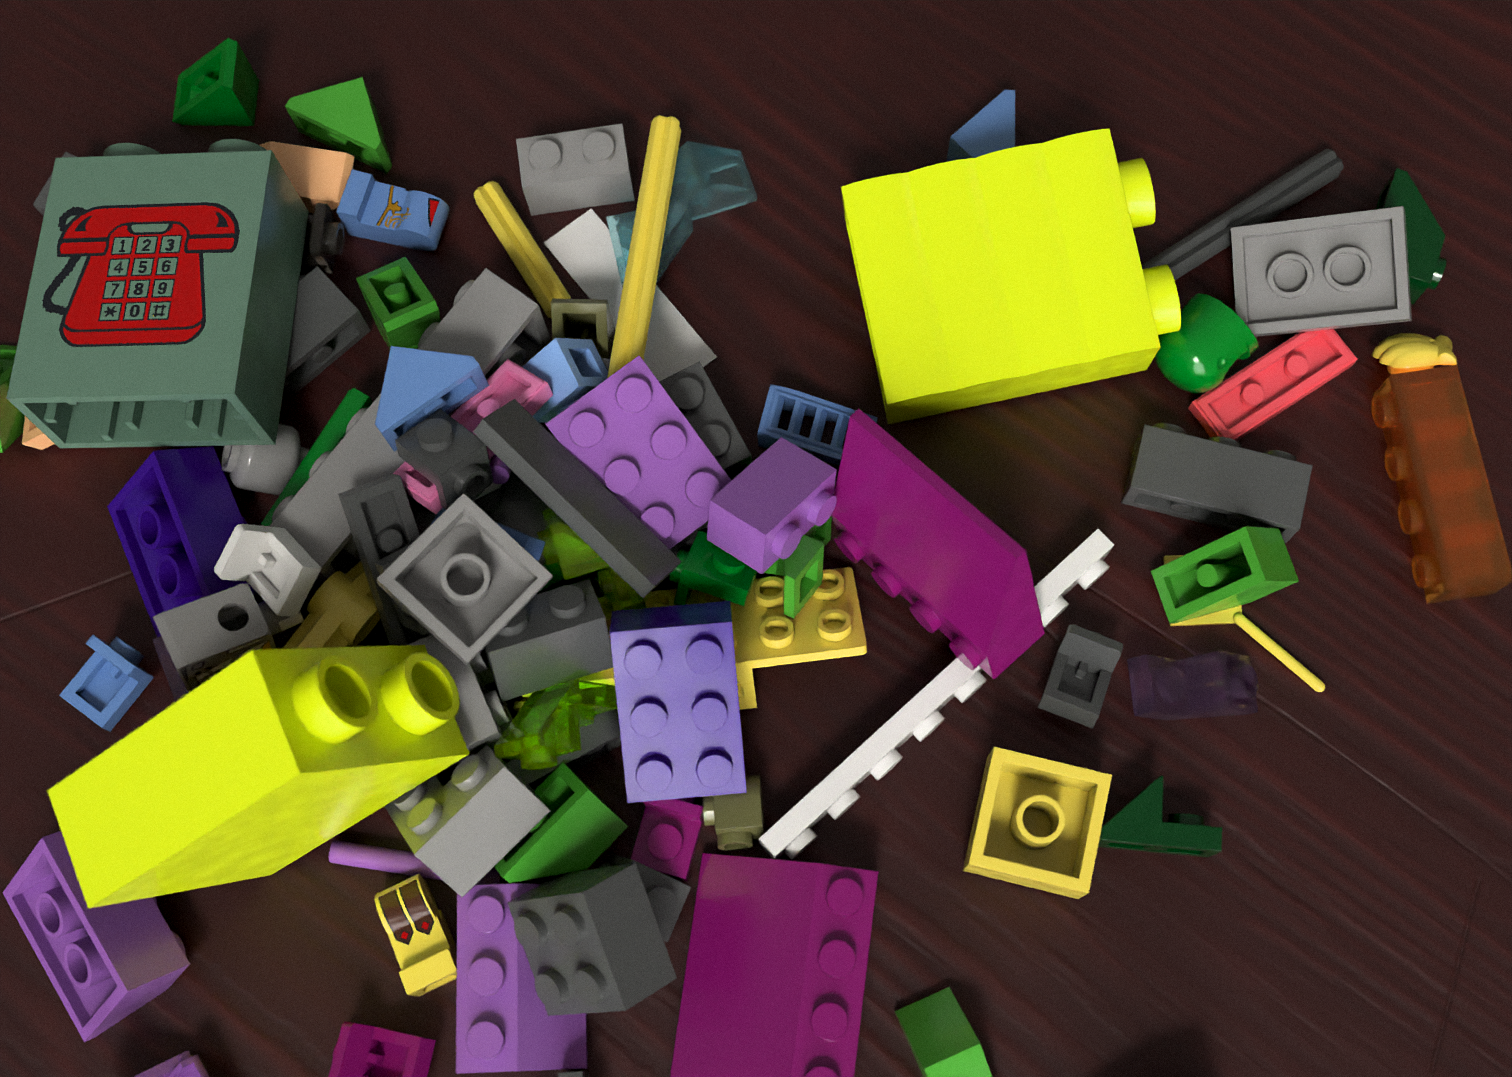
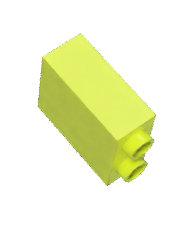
M425 645L260 649L249 651L47 790L88 909L270 876L466 757L470 753L455 719L460 706V698L451 674L442 663L428 654Z

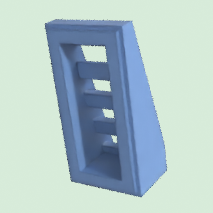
M771 384L758 428V446L769 448L782 437L823 462L840 466L850 416L856 410L794 389ZM782 410L792 412L787 431L778 428ZM866 414L877 423L878 417ZM804 415L814 418L809 438L799 435ZM826 421L836 423L831 445L821 442Z

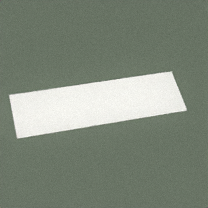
M590 209L546 240L544 244L590 299L608 300L616 329L629 252L596 213ZM656 285L643 361L657 380L661 381L699 361L702 367H705L717 356Z

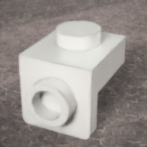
M238 524L234 528L214 568V572L222 580L247 581L277 616L296 617L322 568L285 528Z

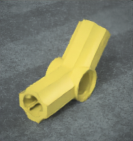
M361 561L346 574L342 571H336L319 587L308 604L307 611L309 615L282 649L351 647V645L354 647L369 635L380 621V616Z

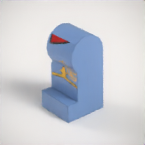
M352 169L336 213L351 236L421 251H434L439 244L450 207L442 199L432 194L416 190L406 191L405 188L377 182L372 174Z

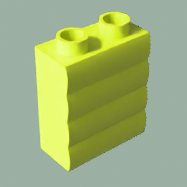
M1110 128L1076 133L1044 143L1003 149L976 158L943 162L906 173L874 177L841 187L844 218L888 424L1145 371L1161 347L1158 335L1179 331L1181 328L1179 296L1171 269L1167 264L1142 269L1133 228L1155 223V198L1148 167L1143 158L1117 162Z

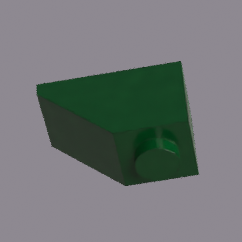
M1396 168L1381 190L1375 209L1399 206L1405 208L1411 305H1414L1427 288L1434 290L1442 278L1447 259L1440 257V252L1446 235L1408 172Z

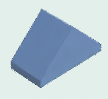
M1004 90L950 137L947 161L976 158L995 151L1015 147V90Z
M391 346L375 425L395 452L397 450L395 440L439 409L449 414L488 387L489 384L480 365L473 356Z

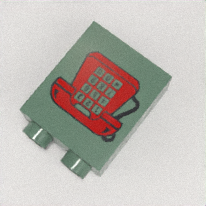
M224 139L213 143L209 147L208 152L161 154L144 145L117 143L108 146L104 150L103 156L55 158L6 399L59 448L276 445L309 211L272 150H266L258 144L245 140Z

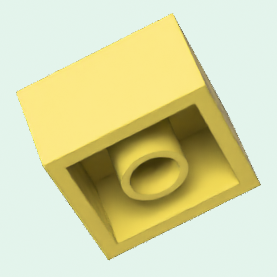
M993 747L985 764L963 871L1075 899L1089 894L1112 775Z

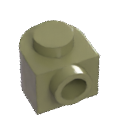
M760 775L745 776L747 793L702 797L705 826L715 825L718 849L733 851L751 848L753 840H759L765 833Z

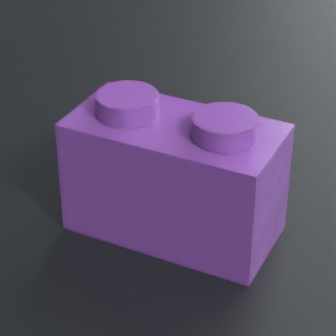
M780 437L709 500L707 540L760 574H763L779 558H788L797 548L801 537L814 525L821 526L829 519L837 502L836 496L833 495L837 469Z

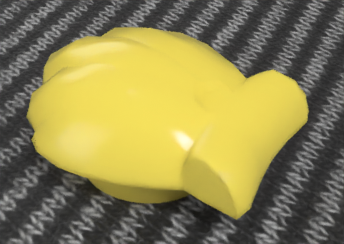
M1399 333L1388 336L1374 348L1371 355L1379 359V363L1387 365V371L1390 374L1408 379L1429 376L1436 365L1457 366V358L1452 352V341L1449 337L1439 335L1435 339L1415 333Z

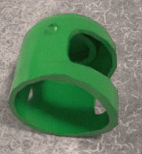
M1198 293L1181 309L1180 330L1158 335L1161 347L1154 359L1161 373L1176 387L1191 393H1205L1220 385L1233 363L1237 359L1244 360L1249 358L1259 347V344L1246 323L1231 308L1214 297Z

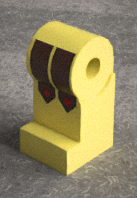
M420 874L414 875L375 894L376 908L401 969L399 975L407 995L420 997L457 979V946L443 913L438 909L423 877Z

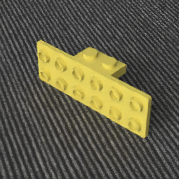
M852 568L823 570L822 584L794 619L784 615V576L782 575L756 578L744 606L730 602L740 710L757 708L753 668L866 654L867 642ZM677 588L652 591L644 598L639 594L635 596L628 594L598 598L605 615L609 638L612 611L675 606L674 600ZM693 589L687 604L727 600ZM612 667L522 696L529 697L615 686L614 670Z

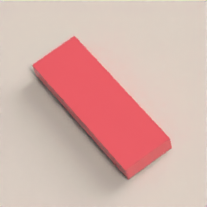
M1334 329L1299 332L1223 381L1216 388L1209 390L1192 401L1188 409L1210 437H1226L1238 441L1352 367L1358 359Z

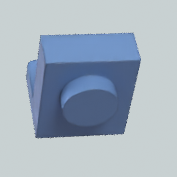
M92 634L85 644L95 652L59 696L101 728L111 732L154 677L138 665L145 656L121 638L116 636L109 644Z

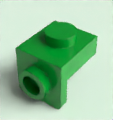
M699 530L690 551L679 550L677 557L682 562L670 574L669 581L678 584L674 605H686L692 590L695 589L744 606L757 571L707 540V533Z

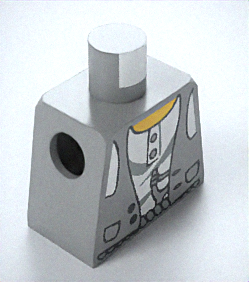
M248 584L231 587L153 616L176 670L189 693L249 651L276 649L272 635L304 622L300 610L296 617L277 616L265 601L257 604Z

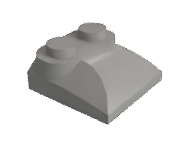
M463 493L377 578V584L393 598L400 610L414 617L424 628L468 665L548 583L553 575Z

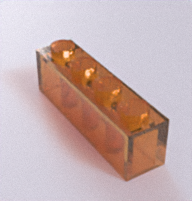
M1453 365L1390 375L1374 393L1371 409L1375 425L1379 429L1383 428L1387 444L1385 452L1386 471L1392 481H1396L1401 499L1398 506L1399 523L1403 532L1410 534L1415 554L1412 558V573L1415 583L1419 588L1424 589L1427 604L1494 594L1512 582V568L1458 367Z

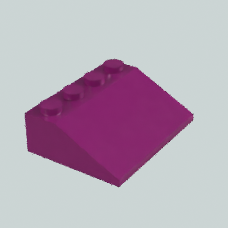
M860 409L856 410L849 419L834 490L837 502L831 517L838 532V535L834 538L835 543L852 562L858 563L862 559L873 569L871 572L872 577L890 597L895 598L898 594L902 595L912 605L909 607L912 615L927 631L934 633L939 629L951 640L949 646L952 652L966 667L974 670L979 666L991 678L996 679L1045 634L1026 550Z
M702 853L670 1077H854L878 871L822 863Z

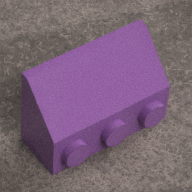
M61 831L40 839L3 891L6 901L84 1042L95 1038L168 990L190 965L185 956L182 940L175 932L170 930L157 907L156 896L88 909Z
M541 884L475 885L463 898L457 893L456 1074L588 1068L587 1013L548 1016L544 1004L536 993L535 978L524 948L515 935L514 920L507 902Z

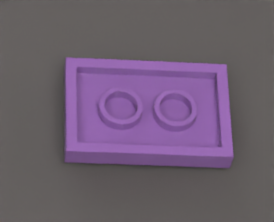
M640 355L545 424L554 438L669 550L708 521L709 500L732 481Z

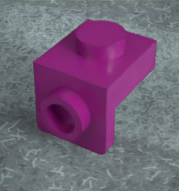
M345 1021L341 1026L338 1041L334 1047L333 1060L328 1077H427L436 1040L384 1027Z

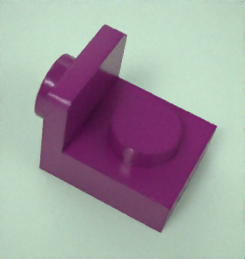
M696 797L643 802L646 807L631 859L664 875L687 881L704 822V808L694 804Z

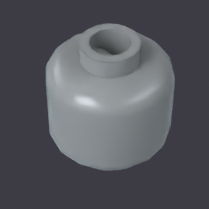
M279 423L276 445L224 446L221 463L222 470L230 473L231 481L240 489L280 495L309 452V449L301 447L299 433L293 426Z

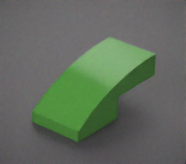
M831 516L823 525H814L804 534L795 551L788 558L784 559V615L793 619L822 584L824 547L831 540Z

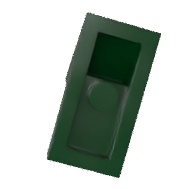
M1160 775L1102 826L1098 847L1211 857L1222 851V827L1204 826L1205 817L1194 814H1169L1168 822H1162L1164 780L1163 775Z

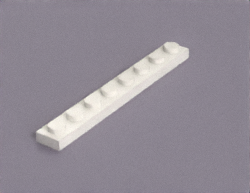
M1099 529L1091 534L1034 587L1044 628L1067 608L1069 603L1063 597L1074 586L1079 584L1086 590L1109 569L1110 566L1104 559L1114 544ZM956 658L759 838V845L772 859H778L784 853L791 860L797 857L817 838V835L811 829L827 813L834 820L838 819L861 797L854 789L864 779L872 774L879 781L903 758L897 751L901 745L912 735L919 742L924 740L945 720V717L939 711L951 699L956 697L961 703H964L987 681L981 674L983 669L977 666L974 670H971Z

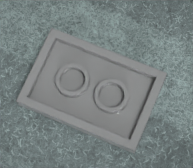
M1403 206L1231 228L1236 314L1246 323L1255 337L1412 321L1406 215Z

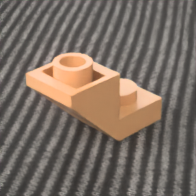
M272 141L260 144L266 150H272L310 213L317 214L338 208L351 170L353 169L354 156L346 152Z

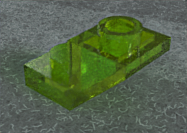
M551 508L541 511L546 529L536 533L538 539L546 542L542 554L547 566L557 563L565 580L606 568L597 572L606 604L616 602L620 610L646 608L644 598L621 578Z
M574 679L533 692L494 745L495 758L520 760L521 768L529 770L545 769L558 765V756L581 750L579 727L593 724L594 715L617 709L615 686Z

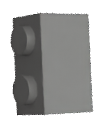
M623 124L516 139L522 189L531 216L635 201Z

